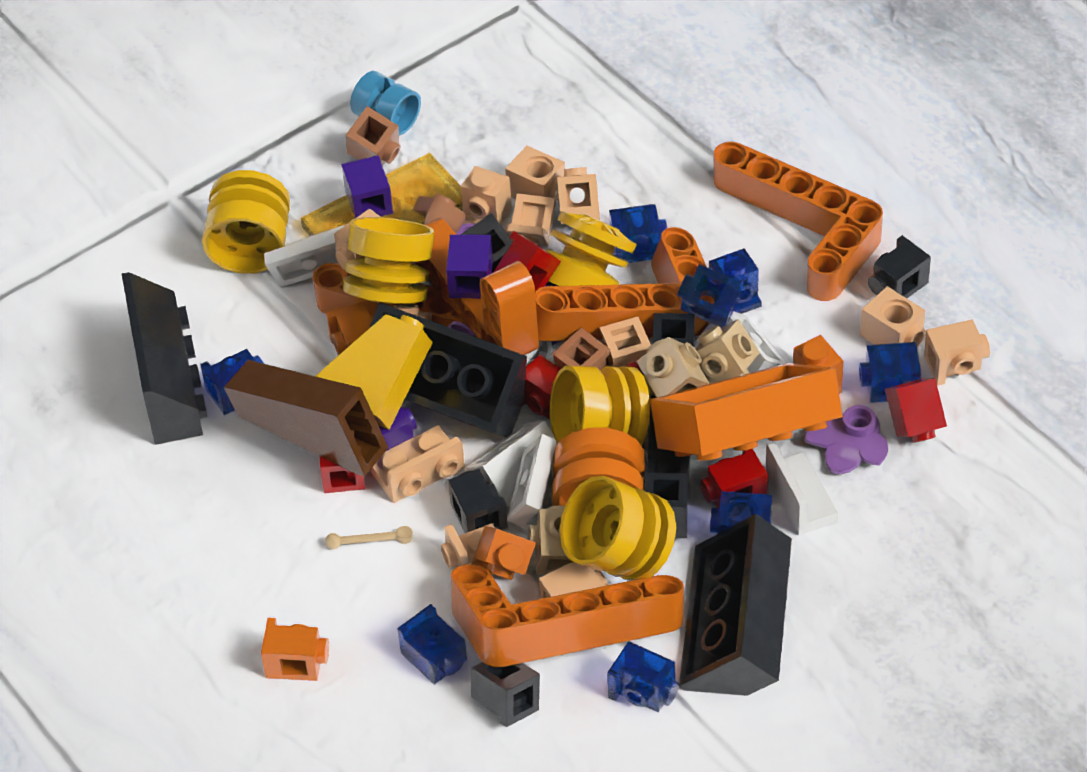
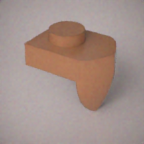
M435 193L434 197L419 196L412 209L425 217L424 225L437 218H443L455 233L459 231L466 217L464 212L455 207L456 203L437 193Z

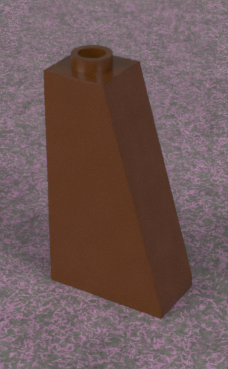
M247 360L224 386L238 417L358 475L366 476L388 449L387 443L360 387L252 360Z

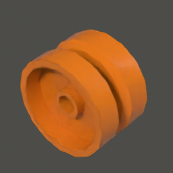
M607 427L578 430L561 439L555 447L553 455L552 505L566 506L569 497L584 481L596 476H606L625 483L632 488H639L644 491V449L638 440L623 431Z

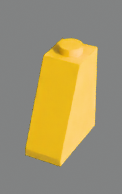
M385 314L322 369L316 377L360 387L378 426L390 430L433 342L424 332V325L416 319L406 315H402L400 319Z

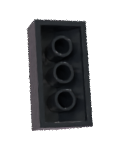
M130 272L121 273L141 387L154 443L158 445L202 436L200 419L208 418L204 395H195L194 391L196 388H201L202 385L198 365H189L188 359L196 358L192 335H183V330L190 329L186 305L178 307L175 291Z
M379 302L369 328L385 314L400 319L402 315H406L424 325V332L433 342L404 400L505 438L511 435L524 403L527 356Z
M757 514L695 546L678 686L684 691L748 696L779 681L792 538Z

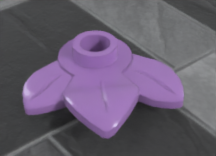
M864 405L851 406L842 414L843 417L827 421L826 428L806 433V443L826 449V466L834 474L849 473L856 469L862 460L868 464L880 466L888 454L887 440L879 433V419L871 408Z

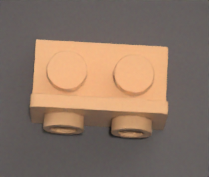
M437 425L387 450L369 472L391 501L395 503L407 496L417 494L423 488L443 478L453 476L458 470L464 468L463 443L458 437L450 440L443 429Z

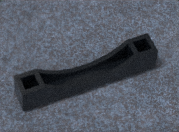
M654 313L652 344L670 337L684 344L688 342L695 348V314ZM650 404L649 443L644 491L656 494L668 501L675 515V538H687L690 456L677 457L675 456V451L658 449Z

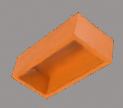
M786 363L650 399L658 449L675 451V456L677 457L697 455V460L700 461L720 458L723 456L722 450L733 448L735 451L756 448L758 446L757 441L768 438L769 441L789 439L793 437L792 431L801 428L803 431L821 430L827 427V421L843 417L836 369L796 363Z

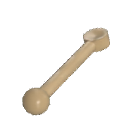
M400 526L393 532L339 536L336 533H330L325 538V545L329 549H337L343 544L397 540L399 543L407 544L413 539V531L409 526Z

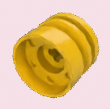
M236 170L226 173L213 183L209 193L208 216L204 224L202 237L204 252L213 263L225 270L240 274H256L268 270L265 266L264 253L285 247L286 226L291 203L289 192L284 185L269 174L255 170Z
M561 211L557 220L573 229L570 235L556 229L552 230L551 235L563 243L565 247L563 252L544 249L561 261L549 281L558 286L619 285L620 282L615 277L605 272L609 264L626 268L628 261L614 255L615 248L633 253L637 244L625 237L619 229L586 214H573Z
M363 217L351 220L347 248L351 252L364 256V258L345 262V270L351 275L343 280L344 292L358 298L383 304L417 303L426 300L428 288L420 282L427 281L430 273L427 269L413 264V262L428 260L432 257L433 228L412 221L392 218Z
M564 366L558 371L550 396V423L552 434L555 440H557L556 444L572 432L586 428L607 427L627 433L637 439L642 446L649 426L650 400L647 384L638 368L605 366L599 370L593 366Z
M606 476L591 477L576 488L563 510L559 531L561 546L568 559L579 565L597 571H605L612 576L620 577L627 581L650 578L657 574L667 562L674 546L676 534L674 511L667 500L656 494L645 492L639 488H632L625 483Z

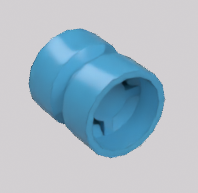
M372 70L363 75L355 85L351 94L350 107L355 115L360 116L368 106L397 124L400 136L405 134L415 123L421 108V97L418 92L402 84L395 83L393 79Z

